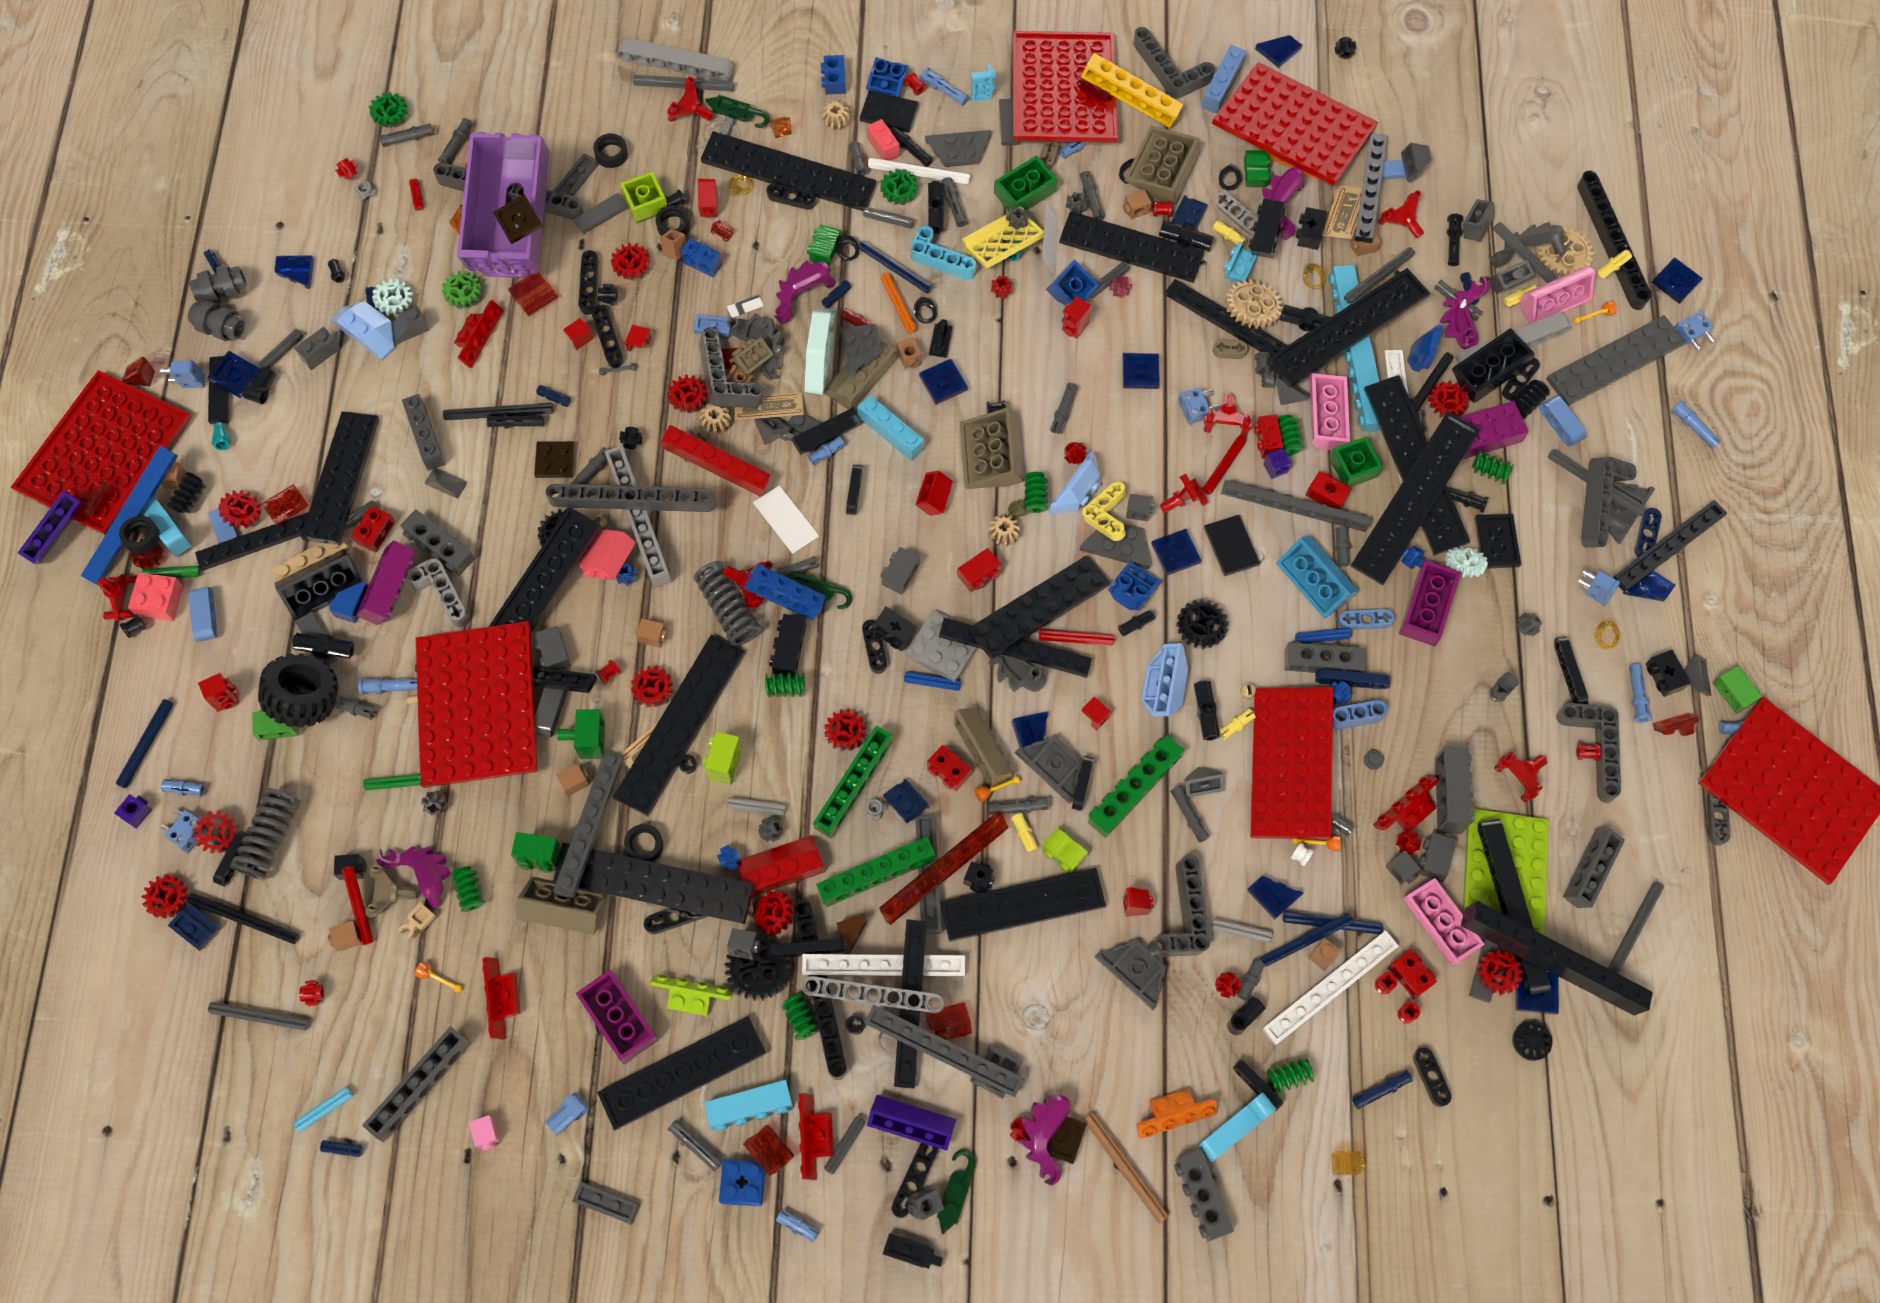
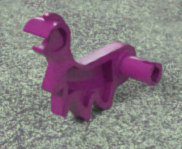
M1292 167L1282 176L1272 175L1270 180L1272 189L1262 188L1264 198L1281 201L1286 204L1296 191L1301 190L1300 186L1303 189L1304 174L1300 168ZM1285 215L1283 226L1280 232L1286 231L1284 234H1281L1283 240L1289 239L1295 231L1294 225Z
M806 260L802 263L798 272L794 267L791 268L786 283L779 280L782 291L777 292L776 296L781 301V304L775 310L777 315H773L779 323L784 324L791 318L793 313L792 301L796 294L823 282L826 288H829V286L832 288L835 285V280L830 275L831 269L827 263L818 262L811 265Z
M1480 276L1479 280L1482 283L1481 285H1476L1475 281H1473L1469 291H1456V298L1444 301L1443 304L1444 307H1450L1440 319L1441 324L1450 323L1446 328L1445 337L1456 338L1458 345L1464 350L1478 343V334L1468 307L1474 300L1483 297L1489 291L1490 283L1483 276Z
M412 846L403 853H397L389 849V855L386 857L383 856L381 848L378 850L379 859H376V863L379 866L394 868L406 865L413 868L420 892L423 897L428 899L429 906L437 908L442 904L440 898L443 892L442 881L451 876L450 869L443 865L447 863L446 856L432 854L431 846L416 851L415 846Z
M1061 1094L1047 1096L1048 1100L1044 1099L1043 1104L1033 1103L1031 1108L1033 1121L1025 1117L1022 1118L1023 1128L1029 1139L1018 1140L1022 1146L1031 1150L1026 1155V1158L1039 1163L1040 1177L1044 1179L1045 1175H1050V1178L1044 1181L1048 1185H1054L1060 1180L1061 1171L1058 1164L1050 1157L1047 1144L1071 1110L1069 1099Z

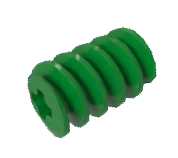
M1289 414L1278 417L1283 448L1286 454L1292 456L1304 450L1303 439L1300 438L1302 436V433L1299 431L1300 425H1297L1299 419L1293 418Z
M1479 450L1471 468H1474V474L1481 470V476L1488 473V479L1494 475L1495 482L1502 478V485H1504L1511 474L1514 464L1510 467V462L1506 461L1503 465V459L1500 458L1496 462V456H1492L1489 459L1488 453L1482 456V451Z
M1042 472L1027 473L1024 477L1026 511L1030 513L1045 512L1048 510L1046 505L1048 503L1046 498L1048 496L1046 492L1048 486L1045 485L1048 483V479L1044 477Z
M782 672L778 678H776L774 673L768 678L766 673L765 690L767 696L771 697L774 692L775 696L779 697L780 692H782L783 696L786 697L789 691L791 697H794L797 691L799 697H802L805 691V672H803L801 678H799L797 672H795L794 678L791 677L790 672L787 673L786 678L783 677Z
M469 866L461 867L451 872V876L454 878L453 884L456 885L455 891L458 893L457 899L460 900L461 912L475 910L486 903L485 900H479L483 893L476 892L482 888L481 885H475V883L479 882V878H473L478 872L477 870H471Z
M804 993L787 998L783 1001L784 1004L782 1005L783 1010H788L785 1016L786 1018H791L788 1023L791 1026L794 1025L791 1030L793 1033H797L795 1035V1040L797 1041L807 1039L818 1033V1031L813 1030L817 1023H810L814 1019V1015L807 1016L811 1008L804 1009L808 1001L800 1000L805 996Z
M1300 1058L1298 1062L1291 1061L1290 1066L1285 1063L1282 1065V1068L1276 1066L1274 1070L1271 1068L1267 1070L1268 1081L1274 1092L1277 1088L1280 1093H1283V1086L1291 1090V1083L1298 1088V1081L1306 1085V1078H1309L1312 1083L1314 1082L1313 1070L1307 1059Z

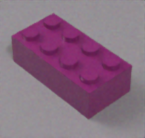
M1514 401L1459 417L1480 429L1462 460L1476 456L1479 450L1484 454L1524 441L1529 431Z
M394 540L384 549L355 616L375 625H378L381 621L384 622L386 618L390 617L393 611L391 605L394 600L398 599L401 592L398 588L407 578L408 573L405 572L408 566L411 567L415 557L412 556L415 551L414 549Z
M1424 560L1414 583L1400 627V635L1434 647L1437 645L1444 630L1461 572Z
M611 969L575 993L623 1065L658 1041Z

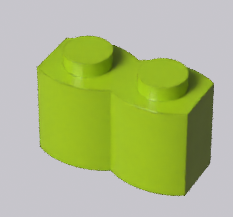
M1056 828L1042 844L1043 855L1049 860H1056L1059 863L1058 867L1066 873L1068 871L1073 873L1088 855V852L1081 845L1072 840L1059 828Z

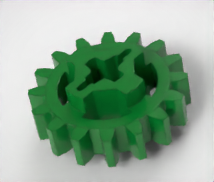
M383 92L382 97L376 96V101L371 100L372 105L369 106V113L374 123L378 122L380 127L385 124L386 128L389 127V124L395 127L396 122L401 124L400 120L406 119L405 114H408V106L403 97H399L398 93L393 96L391 92L388 95H385Z
M896 168L894 173L891 170L889 171V176L884 174V179L881 180L880 191L883 198L887 197V202L893 200L894 205L897 202L903 205V201L910 203V198H915V194L918 193V181H916V176H911L910 171L905 173V169H902L899 172Z

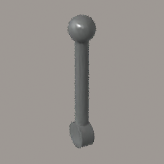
M632 363L630 366L610 369L602 367L599 369L600 375H605L608 372L628 369L636 370L637 365Z

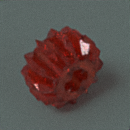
M158 543L151 551L143 554L130 552L129 558L136 567H140L142 570L148 567L152 569L153 565H160L158 560L164 559L162 555L164 551Z

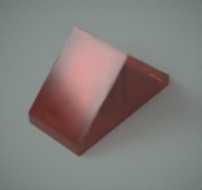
M141 357L126 367L122 382L150 387L155 370L146 358Z

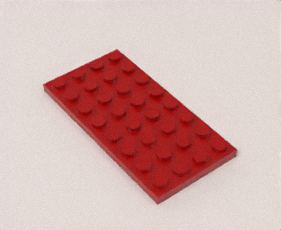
M1333 687L1256 688V693L1254 694V714L1256 718H1254L1250 837L1256 839L1332 840Z

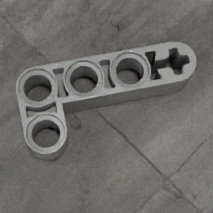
M1219 192L1215 197L1218 209L1253 238L1255 233L1253 232L1254 223L1249 227L1245 226V224L1249 220L1258 221V218L1229 193ZM1227 200L1229 207L1224 202L1221 203V201ZM1235 210H1241L1239 215H1232Z
M429 559L407 572V578L414 589L422 590L433 585L454 626L461 628L468 624L469 616L443 565L438 559ZM439 568L436 572H432L433 569ZM421 576L419 580L414 581L416 577ZM447 583L444 587H439L441 584ZM454 598L451 603H447L449 599ZM457 610L460 613V617L458 618L455 614V611Z

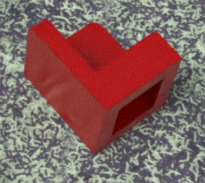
M581 318L563 329L564 333L572 341L575 350L580 349L594 339L591 329Z
M632 324L625 340L627 351L631 352L633 346L641 349L644 343L649 344L651 341L650 330Z
M1095 697L1081 710L1082 713L1092 720L1091 727L1096 731L1110 718L1111 711Z

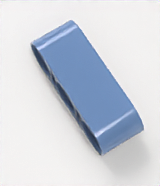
M1556 395L1540 404L1542 415L1567 446H1572L1586 438L1585 428L1560 396Z
M204 587L190 590L189 604L194 639L198 642L217 638L214 597L211 588Z
M1381 700L1338 707L1333 711V728L1345 729L1378 723L1386 715L1388 707ZM1373 709H1378L1381 714H1376ZM1354 712L1360 713L1362 718L1357 717ZM1336 715L1341 716L1344 721L1337 720Z

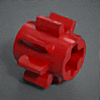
M345 158L336 164L338 169L335 171L339 177L344 176L347 180L357 174L355 169L358 166L354 160L349 161L348 158Z
M998 276L996 280H992L991 292H995L996 298L1003 297L1005 299L1007 294L1012 293L1013 282H1009L1007 276Z
M1071 442L1064 449V454L1066 455L1064 458L1069 464H1080L1086 458V447L1082 443Z
M1404 830V833L1398 835L1396 845L1400 847V853L1406 851L1409 855L1413 856L1414 852L1420 850L1422 840L1417 838L1418 833Z
M1221 973L1217 977L1215 987L1217 992H1221L1220 996L1229 998L1230 996L1235 997L1239 993L1241 983L1239 978H1235V973Z
M316 980L305 981V986L299 988L300 1001L305 1002V1005L308 1006L318 1005V1000L324 999L323 985H318Z
M1018 1117L1013 1120L1010 1125V1129L1013 1132L1010 1133V1136L1015 1141L1019 1139L1028 1140L1029 1138L1023 1128L1022 1118Z

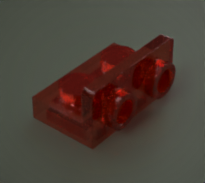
M294 484L262 503L263 508L276 526L309 506Z
M965 1002L944 1007L939 1013L925 1012L930 1032L945 1040L972 1034L971 1021Z
M765 1125L757 1134L748 1138L743 1143L769 1176L782 1170L794 1157V1154L769 1125Z

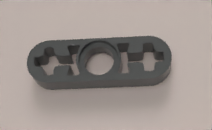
M1709 792L1707 795L1709 839L1714 845L1721 846L1728 842L1731 837L1729 807L1721 801L1718 802L1713 797L1714 795ZM1715 812H1719L1722 814V822H1719L1714 818ZM1718 832L1724 837L1721 840L1719 836H1716Z

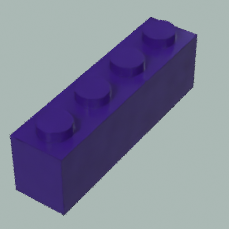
M63 491L17 553L33 564H40L85 502L71 493Z
M876 1095L870 1110L867 1126L947 1151L957 1119Z

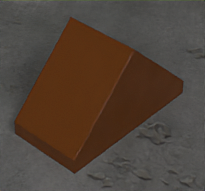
M863 914L836 923L840 938L846 939L847 950L845 954H850L868 922L866 915Z

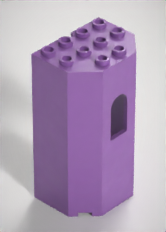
M470 133L457 257L467 270L475 272L478 269V271L483 272V275L489 277L527 278L529 273H538L542 228L511 244L493 211L506 205L508 188L513 184H520L523 186L525 196L543 225L550 150L542 136L537 134L526 136L513 133L511 137H505L503 133Z

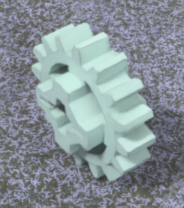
M389 279L388 283L383 280L382 286L377 284V290H373L372 298L375 308H379L380 313L386 311L387 316L390 313L397 316V312L401 313L404 309L408 310L409 305L413 304V295L410 287H406L405 282L399 284V279L395 282Z
M1460 546V549L1457 547L1453 548V550L1449 549L1445 558L1446 566L1461 572L1462 577L1468 575L1470 578L1473 575L1479 577L1480 574H1484L1488 562H1486L1487 557H1483V553H1477V549L1473 550L1469 546L1466 549L1463 546Z

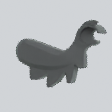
M1547 222L1536 228L1534 224L1521 235L1518 232L1514 234L1526 247L1551 243L1556 255L1566 251L1562 241L1564 231L1560 225H1551L1550 222ZM1506 242L1504 243L1505 249L1496 252L1494 256L1489 255L1495 268L1504 265L1514 253V250Z
M757 313L750 320L737 319L735 317L729 318L727 326L736 338L747 342L753 337L755 340L762 337L774 354L763 363V375L768 380H771V378L779 379L780 376L773 373V370L781 369L776 359L784 350V347L779 345L784 333L778 331L775 334L773 319L768 318L764 324L763 318Z
M1001 654L989 661V666L999 663L997 670L998 682L1008 677V684L1013 692L1021 687L1037 692L1044 687L1045 676L1040 668L1037 669V667H1033L1023 660Z

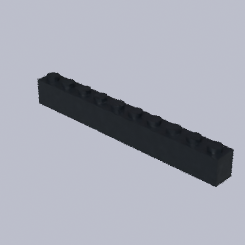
M1479 901L1465 908L1461 926L1634 1016L1650 1010L1653 992Z

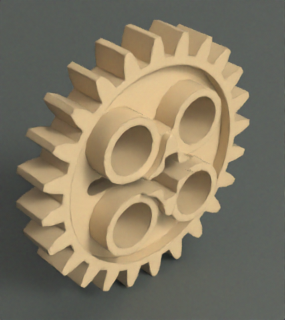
M1566 226L1563 229L1564 236L1562 241L1564 246L1567 247L1570 242L1572 244L1559 263L1556 261L1560 255L1555 254L1551 243L1535 245L1536 249L1534 252L1537 253L1536 257L1551 272L1555 273L1556 277L1558 274L1563 277L1581 268L1590 267L1593 261L1594 253L1591 252L1593 246H1588L1591 241H1585L1586 235L1580 236V231L1575 233L1573 227L1570 231L1567 230Z
M1244 279L1242 284L1237 281L1236 285H1232L1231 289H1228L1225 297V306L1228 307L1226 311L1231 312L1230 317H1237L1236 322L1241 320L1242 326L1247 323L1249 328L1254 325L1258 329L1260 325L1264 329L1266 325L1271 327L1272 323L1275 324L1277 319L1280 318L1283 307H1281L1283 302L1280 301L1281 296H1276L1277 291H1271L1272 286L1265 287L1266 283L1260 285L1259 280L1253 283L1252 279L1247 283Z

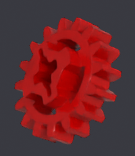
M628 243L627 247L622 244V249H615L616 254L612 253L613 259H611L613 271L617 272L618 277L623 275V279L630 277L633 280L634 276L639 279L640 273L646 274L645 269H649L650 258L648 251H645L643 246L638 248L637 243L634 246Z
M685 374L683 379L678 376L679 381L672 380L673 386H668L669 392H667L669 403L673 404L674 409L679 408L681 413L685 409L687 413H690V409L696 412L697 406L703 407L702 402L707 401V390L701 378L696 380L695 375L688 378V375Z
M1451 380L1447 384L1441 381L1440 385L1436 384L1430 392L1428 399L1431 402L1429 407L1435 408L1433 413L1439 412V417L1445 415L1447 411L1456 416L1458 414L1462 415L1466 411L1470 398H1467L1468 392L1462 391L1464 386L1457 387L1458 382L1452 385Z
M233 490L232 495L226 493L225 498L221 497L218 506L219 517H223L224 523L229 521L230 527L235 524L237 529L240 528V525H243L245 529L248 528V524L254 526L255 520L259 521L262 508H260L261 502H257V496L250 497L251 492L243 494V490H240V493H236Z
M647 666L646 671L642 668L640 669V675L634 674L636 680H631V684L634 686L631 688V692L634 693L633 697L635 700L639 699L640 705L645 702L648 708L650 704L657 707L658 702L662 705L664 704V698L670 699L668 693H673V689L670 687L673 686V681L670 680L671 676L669 673L665 674L664 668L659 671L658 666H655L654 670Z
M840 709V714L838 715L833 712V719L828 717L827 722L829 724L824 725L825 730H828L824 732L825 737H829L827 739L828 744L833 742V748L835 749L840 746L841 751L844 750V747H847L848 751H851V746L858 748L857 742L863 743L864 739L862 736H866V731L864 730L866 729V723H862L863 717L857 718L858 712L851 714L850 709L846 713ZM836 724L837 729L832 733L833 726ZM842 727L845 728L846 730L849 729V733L846 732L845 730L842 731ZM858 728V733L854 736V731Z
M217 810L216 815L209 811L208 817L202 814V821H195L198 828L192 829V831L197 832V835L192 838L199 840L196 846L203 845L202 851H206L209 848L210 854H213L215 849L219 853H222L223 847L228 849L229 842H232L233 836L237 833L234 832V829L238 825H232L235 819H227V812L221 816L220 810ZM211 819H220L224 822L217 824L211 821ZM204 825L206 827V835L202 837L201 829ZM212 827L214 829H220V831L218 832L219 837H217L216 835L211 836L210 833H212ZM229 828V836L226 839L224 836L225 829ZM214 840L220 845H210L207 842Z
M164 874L163 879L156 876V882L149 881L151 886L149 888L144 887L147 894L141 896V898L146 900L142 903L147 908L146 911L156 918L160 916L163 919H166L168 914L171 917H175L174 912H180V906L187 905L184 899L189 897V895L184 893L188 890L183 885L184 882L181 879L178 880L174 875L170 878L167 874ZM167 884L174 885L175 887H167ZM155 906H163L164 909H158Z
M774 890V892L768 891L767 897L762 895V902H756L759 907L754 909V912L757 913L754 920L759 921L756 927L761 928L762 932L770 935L775 933L781 934V929L787 930L786 924H792L790 917L795 916L791 912L795 908V905L790 904L792 898L787 897L788 894Z
M1497 950L1494 954L1490 951L1487 953V957L1483 956L1481 958L1483 963L1477 965L1481 970L1476 975L1482 976L1479 983L1486 984L1485 990L1491 988V994H1495L1498 991L1499 995L1502 996L1505 994V991L1507 994L1513 992L1512 989L1519 987L1517 983H1520L1523 979L1518 975L1522 974L1523 970H1518L1517 967L1521 963L1514 962L1515 956L1509 958L1507 951L1501 955L1500 950ZM1505 970V972H1504L1503 974L1494 975L1497 971H1501V972H1502V971Z

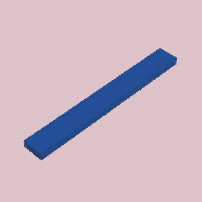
M159 446L82 572V577L96 585L97 581L105 577L124 546L119 537L121 526L129 518L142 516L178 455Z

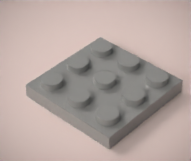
M933 609L905 652V656L935 673L956 682L977 648L940 638L939 633L944 617L951 618Z

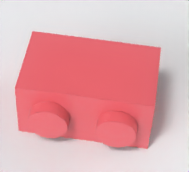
M880 119L868 125L867 139L880 158L891 161L899 157V143L884 121Z

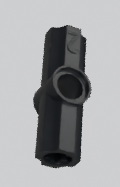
M939 181L928 183V226L933 229V234H939L944 231L943 183Z
M1165 220L1159 232L1161 237L1208 252L1214 236L1196 231V228L1190 224L1180 226Z
M1284 304L1280 320L1296 324L1303 331H1310L1331 317L1318 314L1314 308L1306 307L1300 309Z
M296 633L292 639V648L294 650L310 652L322 658L334 656L351 659L355 651L354 642L335 639L327 634L320 633L315 636Z
M1199 681L1193 685L1198 709L1197 716L1200 720L1203 740L1211 741L1220 738L1216 715L1217 706L1213 698L1211 681ZM1202 708L1210 709L1211 713H1205Z

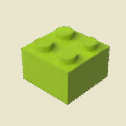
M653 171L620 183L623 197L635 223L657 215L662 208L667 206L666 198Z
M716 731L715 736L710 738L709 755L704 757L703 767H705L708 780L731 785L742 751L740 739L738 736Z

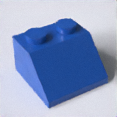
M1073 260L1045 290L1059 303L1067 305L1068 303L1071 304L1076 296L1086 301L1100 284L1076 260Z

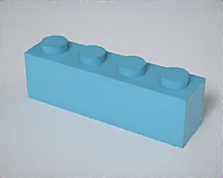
M871 395L857 407L858 417L910 461H913L924 450V439Z
M786 1080L704 1102L709 1126L712 1130L715 1129L716 1132L726 1130L728 1125L735 1123L736 1126L749 1123V1119H766L769 1117V1114L777 1112V1115L789 1112V1108L793 1107Z

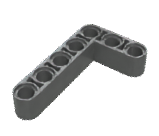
M1138 27L1135 30L1133 41L1135 49L1172 98H1182L1211 83L1215 71L1212 63L1203 62L1180 73L1147 28Z
M705 328L701 335L699 347L709 402L718 407L757 408L762 400L763 387L756 383L727 382L719 334L713 328Z
M1613 457L1590 459L1581 535L1583 547L1606 546L1613 481L1634 480L1636 477V467L1633 464Z
M1567 703L1558 711L1556 715L1557 721L1564 726L1595 728V743L1600 744L1601 747L1600 759L1596 761L1597 797L1604 803H1610L1621 793L1618 712L1609 706ZM1565 712H1568L1571 717L1566 716ZM1584 713L1588 714L1590 719L1586 718ZM1604 715H1606L1610 719V721L1606 720L1604 718ZM1604 733L1608 734L1610 736V739H1607ZM1605 752H1608L1611 755V758L1607 757L1605 755ZM1605 770L1609 771L1611 776H1608ZM1606 789H1609L1612 792V795H1609L1606 792Z
M1186 855L1176 863L1175 867L1184 934H1162L1151 940L1148 944V950L1155 957L1197 956L1210 947L1200 864L1194 855ZM1185 862L1190 866V869L1186 868ZM1187 882L1192 884L1193 889L1188 886ZM1190 901L1195 904V908L1190 905ZM1193 921L1198 924V928L1193 925ZM1176 941L1180 942L1182 949L1177 946ZM1195 941L1200 943L1201 948L1196 946ZM1157 942L1162 944L1163 950L1158 947Z

